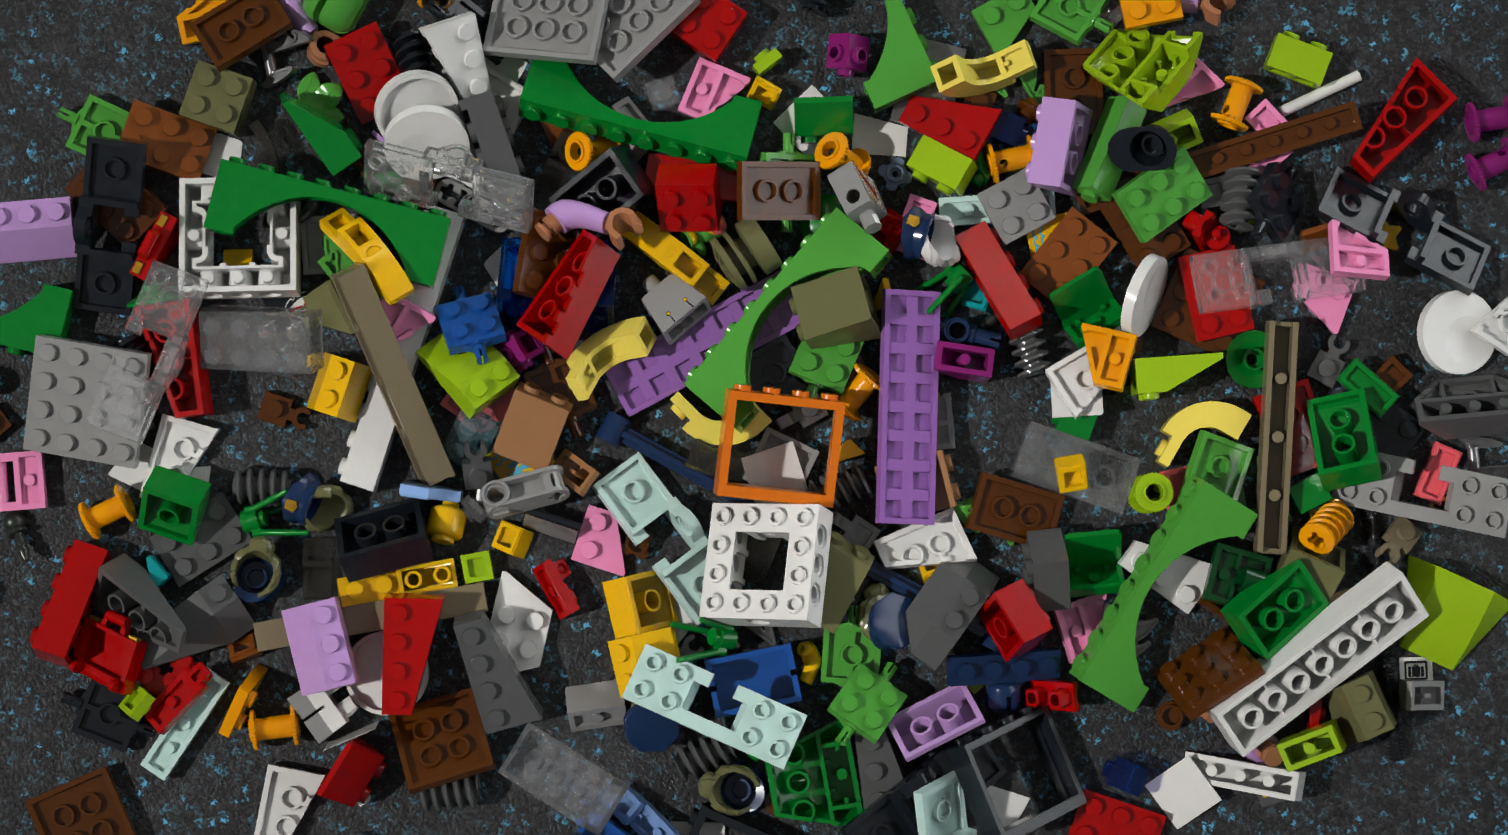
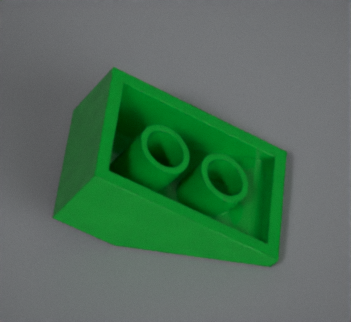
M285 92L279 95L282 105L332 176L362 157L359 151L362 144L351 127L345 129L340 122Z
M1364 388L1306 400L1318 475L1324 491L1383 480Z
M1297 559L1241 591L1220 612L1252 656L1268 661L1330 604L1303 562Z

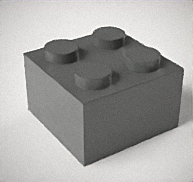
M1061 528L1026 531L1027 543H1022L1023 561H1025L1023 579L1026 585L1033 589L1036 601L1042 610L1071 609L1069 559Z

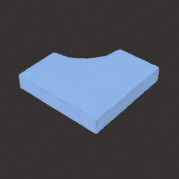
M407 480L400 484L399 494L400 496L423 500L459 503L463 500L464 490L438 485L428 487L426 483L421 484L420 482Z

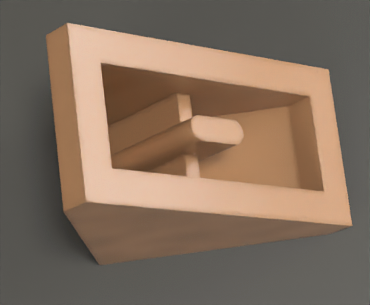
M564 448L553 463V465L562 466L564 470V475L562 476L564 483L582 497L588 494L601 475L600 472L566 448Z

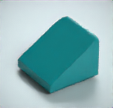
M973 280L969 284L972 288L964 295L961 305L988 314L994 313L976 281Z
M149 555L146 558L148 573L160 589L173 576L157 555Z

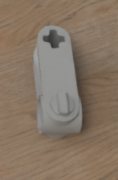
M551 465L486 483L481 488V498L489 518L503 519L511 515L566 500L570 496V491L565 487L563 481L564 470L562 466ZM496 497L503 498L499 502H492V500Z

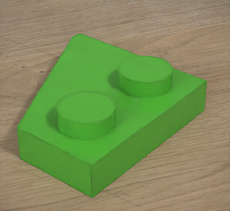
M990 0L972 10L971 14L993 53H996L1012 44L1029 19V15L1035 8L1032 0Z

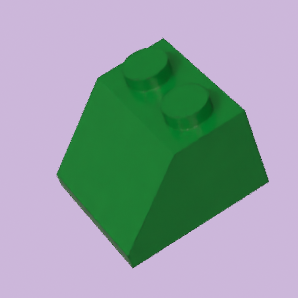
M853 96L794 98L795 140L801 139V144H817L818 139H822L826 134L836 131L843 133L847 138H852Z
M155 465L143 487L137 528L193 546L208 504L211 483Z

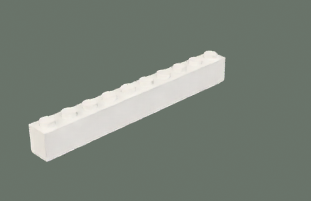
M431 204L430 208L447 212L446 217L451 218L435 286L432 289L411 283L414 287V293L405 298L435 315V306L439 303L467 218L465 215ZM432 323L424 325L407 339L398 342L413 378L420 361L415 352L425 345ZM371 375L366 390L369 394L366 403L362 402L357 417L360 420L357 430H351L347 446L351 448L348 457L342 458L338 474L341 475L340 481L376 492L397 429L376 380Z

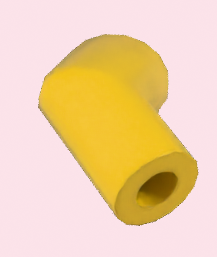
M803 641L797 646V653L805 665L799 680L812 685L822 664V658L816 645L810 641Z

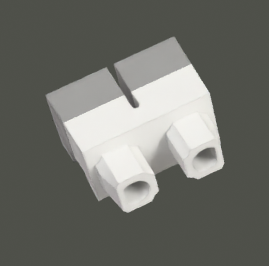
M341 687L302 696L301 690L287 698L302 720L312 715L322 706H325L321 711L304 722L319 744L350 721L349 717L359 709L358 704L351 696H348L340 703L335 700L332 694Z

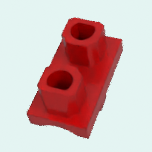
M1191 210L1187 214L1182 225L1188 229V237L1195 240L1200 252L1210 249L1222 251L1230 245L1231 235L1228 229L1219 225L1213 212L1206 210L1201 215Z
M1031 680L1030 688L1025 691L1026 705L1033 707V709L1047 705L1049 710L1077 712L1080 710V705L1077 701L1078 681Z

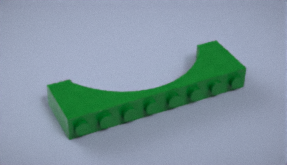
M532 60L520 97L518 116L525 117L531 121L538 120L553 124L559 128L583 131L586 135L608 138L617 143L623 142L635 145L644 150L666 153L671 157L693 160L699 164L717 163V167L729 172H737V161L748 160L762 102L734 95L733 100L722 108L695 119L680 122H650L623 115L599 102L577 81L566 62Z
M230 156L229 161L221 159L203 226L205 230L235 237L236 230L247 221L275 206L303 200L336 203L363 215L385 234L397 251L411 283L434 289L451 224V218L446 217L447 212L433 208L429 209V213L417 210V204L407 201H401L400 205L389 202V197L375 193L370 198L360 195L361 190L349 186H344L343 190L332 188V182L316 178L315 183L303 180L304 175L287 171L286 175L275 173L276 168L265 164H258L257 168L247 166V160Z
M44 284L43 290L32 300L18 309L0 316V345L8 346L6 351L8 353L24 356L25 351L34 353L35 337L38 334L67 338L74 312V291Z

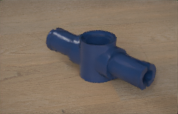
M944 317L940 319L941 340L971 346L977 345L995 349L996 351H999L1001 348L999 342L1003 340V333L981 329L979 325L968 323L961 317ZM958 325L965 326L966 333L962 338H952L953 328Z

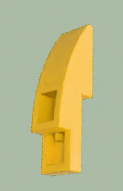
M342 207L319 220L320 229L353 262L365 265L376 292L390 306L414 293V287L398 261L379 236L361 217L355 219Z
M636 211L635 214L643 225V236H636L632 232H624L621 235L661 268L676 275L702 293L709 305L713 306L730 282L711 268L709 263L670 233L660 232L659 225L639 211Z
M453 558L421 563L350 583L347 577L336 579L341 607L384 600L387 593L419 594L458 587Z

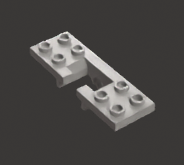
M1378 452L1383 480L1332 491L1331 497L1343 501L1347 506L1506 538L1508 529V478L1441 465L1438 480L1449 482L1444 510L1436 507H1427L1413 504L1412 502L1400 501L1405 473L1414 474L1416 460Z

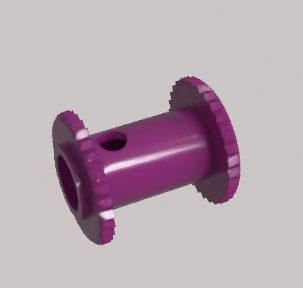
M1508 96L1504 98L1502 106L1483 110H1476L1475 105L1471 102L1465 105L1463 113L1464 126L1471 142L1477 143L1481 132L1507 129L1508 131Z
M1503 137L1500 140L1502 148L1475 159L1470 153L1465 155L1464 161L1468 175L1480 191L1486 190V180L1508 170L1507 137Z

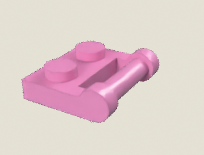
M36 451L0 453V512L48 508L44 453ZM6 462H13L16 502H9Z

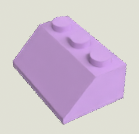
M1043 96L1042 104L1038 105L1036 111L1038 125L1037 131L1032 135L1031 139L1033 153L1031 161L1026 166L1027 183L1037 188L1078 196V192L1072 188V185L1086 153L1093 115L1091 109L1076 100Z
M67 196L0 202V264L77 258L73 238V222L77 212V201Z
M339 596L281 611L302 696L360 682Z
M965 685L949 686L896 713L888 727L906 762H909L984 724L986 721Z

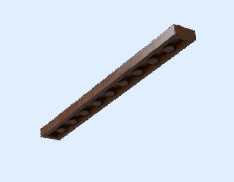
M1355 101L1200 148L1188 152L1203 179L1224 173L1230 168L1247 166L1360 131L1363 127ZM1123 172L1116 189L1142 172ZM1078 193L1076 197L1081 213L1089 215L1101 211L1096 203L1084 201L1081 198V194Z

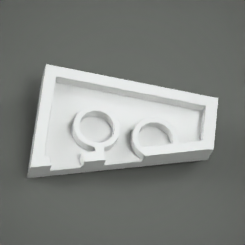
M1118 326L1117 328L1113 329V330L1122 331V329H1121L1120 326ZM1086 346L1045 369V374L1075 420L1079 418L1104 389L1093 385Z

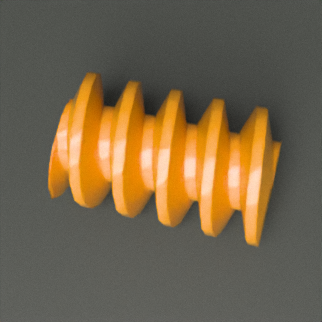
M1332 498L1325 502L1301 528L1299 541L1304 547L1315 553H1329L1348 531L1352 529L1354 516L1351 510L1343 501L1337 498Z

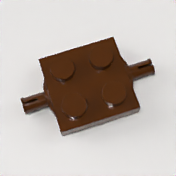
M544 345L548 354L547 356L545 352L541 354L544 363L537 369L523 374L526 382L539 385L542 391L549 394H562L569 399V402L574 403L566 423L572 439H576L578 437L574 427L579 437L584 435L578 419L584 413L598 409L593 393H591L588 400H577L566 381L570 371L566 363L567 359H554L551 349Z

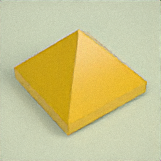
M757 75L747 97L761 101L763 107L772 111L782 89L771 81Z

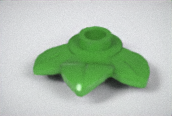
M315 72L307 74L297 87L299 100L338 122L345 118L343 113L336 108L343 95V86L333 82L320 84V80Z

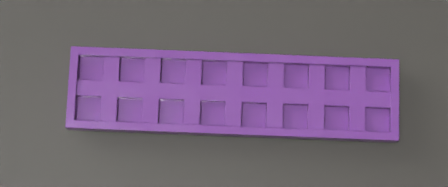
M782 270L711 307V312L671 346L664 336L660 334L657 336L647 357L629 359L607 370L605 374L628 417L685 388L684 383L687 381L686 376L693 367L702 364L706 359L705 354L713 344L721 342L725 337L724 332L732 322L740 320L744 315L743 310L746 305L753 299L757 300L763 293L762 288L765 283L772 277L776 278ZM792 293L783 299L765 320L757 336L753 351L794 330L796 325L800 324L798 314L793 315L789 304V299L793 298Z
M882 289L875 523L935 525L939 372L934 370L937 341L940 339V305L930 315L926 313V310L941 295V292Z

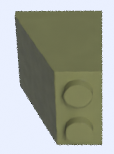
M857 266L790 287L793 298L789 299V304L793 315L798 314L800 324L796 325V330L800 341H805L810 349L881 338V326L871 290Z
M1292 526L1287 537V552L1279 555L1272 573L1300 559L1327 601L1330 602L1345 574L1346 550L1335 546L1327 554L1315 553L1301 544L1299 541L1300 529Z
M831 531L821 627L835 634L875 558L867 548L851 544L840 533Z
M1372 670L1339 684L1321 698L1330 720L1336 719L1347 746L1372 739L1394 729L1397 724Z

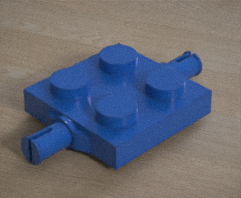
M456 285L453 288L456 300L435 306L436 315L449 355L474 352L477 364L483 365L482 358L484 364H486L489 358L485 349L491 345L506 341V334L492 293L487 292L467 297L465 287L459 285V293Z

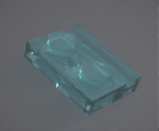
M461 410L443 444L448 459L462 466V459H468L464 453V443L466 440H469L471 449L478 450L481 447V439H484L486 441L487 455L502 423L490 419L491 416L480 412L470 420Z

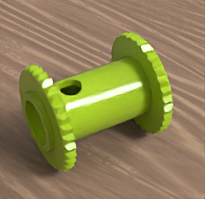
M1151 472L1139 475L1128 484L1126 500L1136 512L1143 514L1160 512L1167 509V506H1170L1174 495L1173 486L1164 474ZM1148 487L1153 491V498L1150 499L1146 495Z

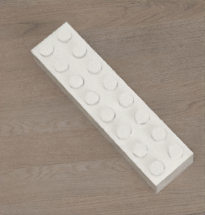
M1386 561L1333 601L1268 661L1258 658L1257 661L1265 671L1264 675L1207 712L1228 744L1244 757L1417 626L1429 614L1404 573Z

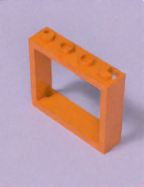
M734 384V388H725L713 493L723 497L791 504H820L823 507L833 508L846 403L838 400V395L821 393V398L809 397V391L792 390V395L781 394L780 388L763 386V391L751 390L752 385ZM737 400L834 410L824 492L728 482Z

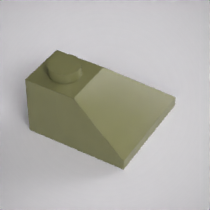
M331 280L324 282L303 297L306 305L302 306V310L309 322L314 320L319 326L356 337Z

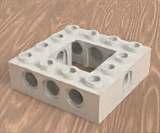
M216 177L179 178V294L184 299L301 297L300 223L298 222L301 201L278 205L262 212L267 213V223L270 226V245H267V254L271 259V265H257L255 262H249V265L228 266L226 263H220V266H214V232L205 230L203 226Z
M713 503L699 618L704 617L724 625L821 628L833 512L820 504ZM748 535L758 540L784 538L788 541L783 590H742V586H745V579H743L745 557H748L749 551L746 550Z

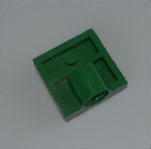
M1215 543L1201 599L1225 606L1241 591L1271 575L1270 570L1273 558L1223 543Z

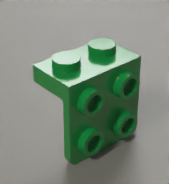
M1098 266L1090 268L1049 295L1064 331L1078 349L1085 346L1081 328L1082 322L1109 329L1121 327L1122 307L1114 299L1106 279Z
M1103 529L1100 531L1074 532L1064 535L1063 538L1069 559L1070 598L1119 593V588L1125 581L1122 566L1117 564L1121 559V531L1119 529Z

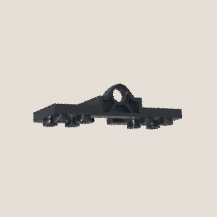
M93 135L87 136L83 193L79 196V206L73 222V238L75 241V253L77 254L73 308L126 316L133 314V307L127 308L126 304L134 299L136 276L130 274L129 271L138 256L139 242L124 240L122 241L121 251L95 248L99 205L124 208V216L141 217L148 143Z
M1338 166L1336 167L1314 216L1327 223L1335 219L1341 222L1340 227L1352 234L1357 231L1367 237L1370 242L1383 246L1388 233L1383 231L1382 227L1389 214L1427 234L1421 250L1414 246L1408 249L1403 260L1404 263L1467 296L1473 292L1490 252V245L1443 222L1442 219L1445 214L1435 209L1432 199L1427 194L1420 191L1401 192L1395 188H1392L1388 193ZM1413 203H1418L1423 207H1419Z
M974 728L948 742L840 829L842 834L918 835L916 816L905 801L914 796V791L935 780L936 777L940 778L951 771H955L947 750L957 746V739L970 734L973 737L978 736L976 732L978 729ZM988 743L971 750L987 788L1007 773ZM964 794L965 807L967 808L969 805Z

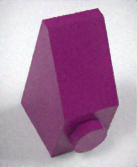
M938 340L934 370L956 379L985 383L992 378L995 349Z

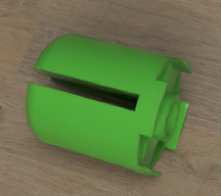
M303 0L302 8L310 19L337 34H348L356 27L370 0Z

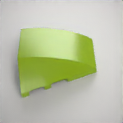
M1113 29L1083 63V68L1099 82L1130 99L1140 107L1163 112L1192 77L1203 39V32H1193V36H1178L1176 31H1167L1165 35H1150L1148 30L1125 31V29Z
M1408 555L1407 580L1429 616L1399 638V647L1453 671L1508 612V599L1444 568Z

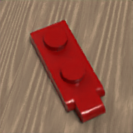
M203 662L197 663L193 668L191 666L186 667L155 699L149 712L144 717L159 734L165 735L208 690L207 683L211 680L213 674Z

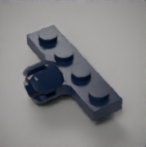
M1057 647L1032 649L1007 663L1000 651L947 655V684L951 687L985 684L987 707L993 711L1006 712V707L1008 706L1010 707L1009 712L1015 711L1021 705V686L1023 682L1060 678L1061 650Z

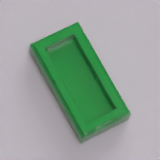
M1354 358L1335 379L1348 391L1364 388L1368 408L1378 418H1381L1400 397L1357 358Z

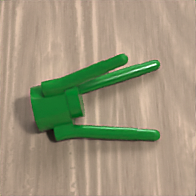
M959 263L953 268L947 266L941 273L913 289L924 291L943 278L948 277L944 281L948 287L926 310L928 315L954 291L955 293L958 292L944 315V317L950 318L964 295L972 288L969 284L974 278Z
M288 489L277 492L252 506L244 507V511H241L239 515L243 531L245 533L252 532L253 538L263 535H309V530L264 529L266 525H269V515L282 512V505L267 510L263 507L285 496Z
M700 617L699 621L713 628L671 621V627L707 634L708 644L715 648L678 657L676 662H688L716 655L726 656L727 650L734 649L737 644L738 635L736 629L732 625H724L704 617Z

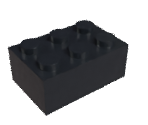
M622 144L610 147L548 199L551 203L561 199L576 200L607 212L620 207L629 208L634 211L655 194V186L627 146ZM577 228L571 230V232L577 238L583 229ZM584 229V230H586L587 232H589V233L593 234L594 236L598 237L599 239H600L603 235H605V234H602V233H599V232H595V231H592V230Z
M409 498L334 519L339 560L349 583L434 560L430 535L427 530V518L420 499Z

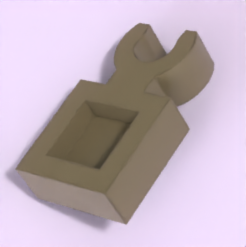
M1397 516L1381 537L1387 543L1377 548L1375 556L1378 557L1387 552L1390 555L1388 562L1393 565L1400 559V554L1404 556L1409 553L1423 532L1407 518Z

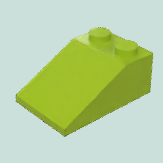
M440 333L418 349L415 355L470 420L515 387L520 375L502 353L492 345L485 349L489 361L484 364L482 358L483 365H479L476 362L474 352H463L450 356L443 333Z
M1223 352L1133 359L1129 367L1131 396H1138L1139 401L1160 399V394L1171 390L1223 359Z

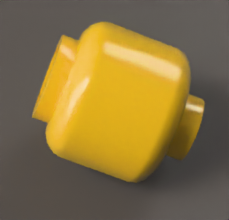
M443 501L442 505H434L431 508L427 521V530L432 541L444 545H453L454 541H459L463 537L467 515L463 510L459 509L460 504Z

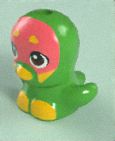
M721 215L718 232H678L679 239L692 251H697L700 255L705 256L707 250L704 243L709 242L714 237L717 240L723 237L721 233L727 231V223Z

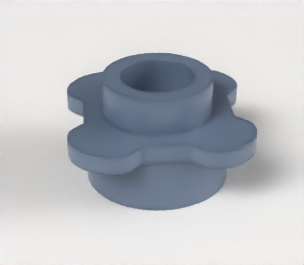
M900 157L894 158L893 162L888 165H881L878 169V174L884 178L886 188L889 191H895L897 186L903 183L908 184L912 180V174L907 172L904 166L905 161ZM894 171L898 173L897 177L892 175Z

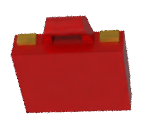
M161 210L153 228L148 230L137 251L138 256L129 271L130 274L156 285L179 241V219Z
M115 610L107 611L103 619L90 615L85 617L73 654L75 660L70 663L69 670L91 678L106 686L113 693L130 695L133 693L148 642L130 634L131 619Z

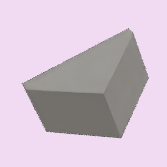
M1399 679L1398 702L1400 704L1398 706H1400V709L1410 711L1444 710L1445 681Z

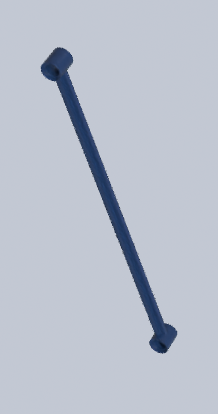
M609 410L596 434L597 437L617 448L622 443L713 492L714 473L631 429L632 422ZM720 496L731 503H755L752 499ZM875 560L866 575L901 595L911 598L912 601L923 587L892 569L885 570L883 564ZM975 615L966 630L981 637L980 644L994 652H998L999 650L980 618Z

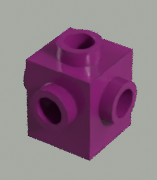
M853 33L829 34L826 68L837 71V76L848 78L854 77L855 73L867 72L870 38Z
M516 329L505 333L506 341L494 346V348L502 353L512 367L518 369L519 372H523L535 365L533 359L545 352L542 343L525 331L517 332Z

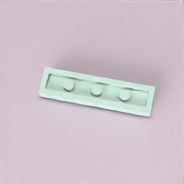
M1042 191L1056 217L1054 191ZM976 195L938 198L939 215L949 216L954 227L977 225L983 221L991 224Z
M211 669L209 670L213 677L207 683L208 690L165 735H159L140 764L163 781L167 780L231 684Z

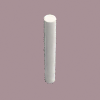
M1358 70L1279 106V112L1285 117L1362 81L1361 75Z

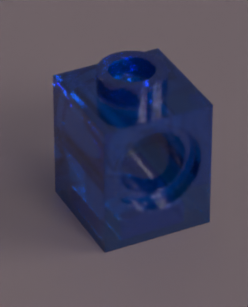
M1002 109L1003 113L988 139L1009 148L1015 147L1017 143L1022 145L1028 132V128L1024 127L1027 119Z
M1114 755L1112 760L1107 759L1101 775L1105 776L1104 783L1139 797L1150 770Z

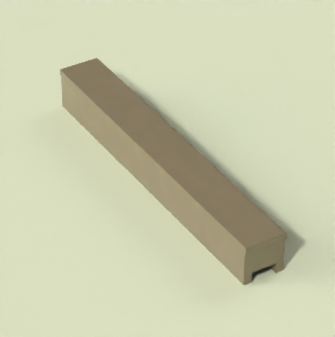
M354 262L351 266L330 275L420 483L426 482L427 486L430 487L448 477L455 476L365 265Z
M1266 321L1255 505V513L1258 516L1254 524L1253 553L1283 555V553L1287 552L1299 322Z
M484 582L419 593L446 594L439 620L483 609L484 612L489 611ZM384 600L341 607L348 636L383 630ZM283 618L253 623L258 652L290 646Z

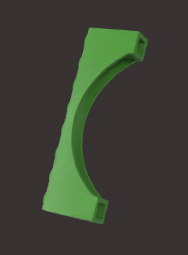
M884 0L888 28L883 53L870 80L863 82V90L874 114L907 100L912 95H918L937 86L930 66L936 64V61L929 60L926 54V50L929 49L927 41L922 33L917 34L913 26L917 23L914 13L910 7L905 8L902 0Z
M837 207L833 212L829 211L822 217L819 222L820 227L815 233H810L803 239L800 244L801 249L796 255H791L784 261L781 266L782 271L776 278L772 277L765 283L762 288L763 293L759 298L751 300L743 310L744 315L740 320L732 322L724 332L725 337L721 342L713 344L706 352V359L702 364L693 367L687 374V381L684 385L721 417L725 388H734V384L751 385V358L757 336L774 308L792 293L790 287L855 266L859 268L862 274H869L874 279L892 259V254L885 246L870 234H867L863 228ZM737 400L734 428L740 433L760 412L754 406V402Z
M1193 474L1191 479L1183 485L1181 495L1175 505L1168 509L1165 516L1166 519L1160 529L1156 530L1151 536L1148 548L1136 560L1133 572L1121 584L1118 596L1104 611L1101 623L1089 635L1086 647L1074 659L1069 673L1079 681L1134 713L1149 690L1143 684L1139 672L1135 638L1139 613L1151 586L1173 561L1191 549L1221 538L1238 536L1244 539L1258 514Z

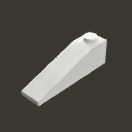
M1190 751L1185 752V757L1188 755L1191 757L1211 786L1290 801H1302L1306 772L1298 770L1287 772V769L1282 767H1270L1242 760Z

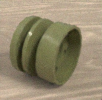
M740 220L735 223V229L739 236L735 240L726 231H723L721 234L727 243L724 247L721 246L716 237L709 240L716 262L728 280L735 284L741 292L748 288L742 278L743 275L747 274L754 284L757 282V277L753 270L755 267L758 266L768 275L783 264L756 220Z

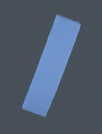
M623 783L605 804L623 825H630L638 835H681L651 803L626 783Z

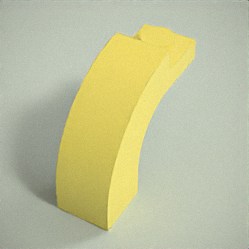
M1025 39L982 58L964 59L955 54L930 66L939 93L949 97H970L989 93L1015 83V78L1038 68L1029 42Z
M646 317L630 318L607 326L590 336L572 352L566 361L570 368L566 381L578 401L589 399L600 377L611 367L629 359L648 356L657 337Z
M677 391L670 398L674 403L670 409L681 420L685 417L690 420L682 429L703 443L719 446L722 420H712L704 417ZM755 402L754 406L760 412L742 433L734 428L732 446L753 439L772 423V420Z
M1206 401L1187 406L1173 414L1159 430L1169 438L1167 441L1162 439L1157 446L1154 454L1158 457L1155 462L1164 468L1169 467L1184 439L1191 432L1200 428L1212 429L1233 441L1238 440L1252 414L1235 405L1219 401Z

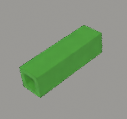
M1124 96L1108 97L1073 182L1072 188L1080 193L1081 198L1086 202L1095 204L1097 201H1111V194L1115 191L1123 170L1116 167L1110 160L1108 143L1111 137L1119 130L1129 127H1140L1146 115V109Z

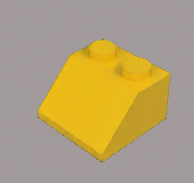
M324 353L306 407L356 423L372 375L370 367L333 354Z
M654 570L602 582L615 639L670 626L671 621L679 622L674 597Z
M671 626L607 641L620 698H622L645 644L675 657H681L675 630Z

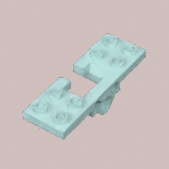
M637 452L595 483L592 489L635 546L649 537L643 528L663 513L666 515L691 550L671 565L664 557L652 566V569L694 625L698 626L701 623L699 621L708 539L696 516L682 505L676 496L672 497L642 455Z
M645 644L622 698L784 770L808 715L738 685L733 699L742 704L731 729L723 727L689 711L700 685L709 688L715 674L689 662L677 663L676 658L678 657Z
M951 771L913 792L918 835H977L976 829L968 827L964 792L955 771Z

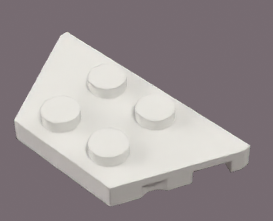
M502 571L490 622L501 638L505 649L515 661L519 672L540 667L553 609L511 576L510 573Z

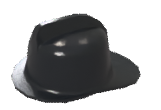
M1152 124L1129 127L1116 132L1108 143V154L1115 166L1124 171H1158L1166 169L1173 164L1177 155V147L1174 137L1165 128Z

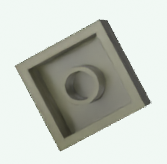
M198 60L179 115L221 132L239 137L258 83L253 78L227 69L219 73L215 65Z

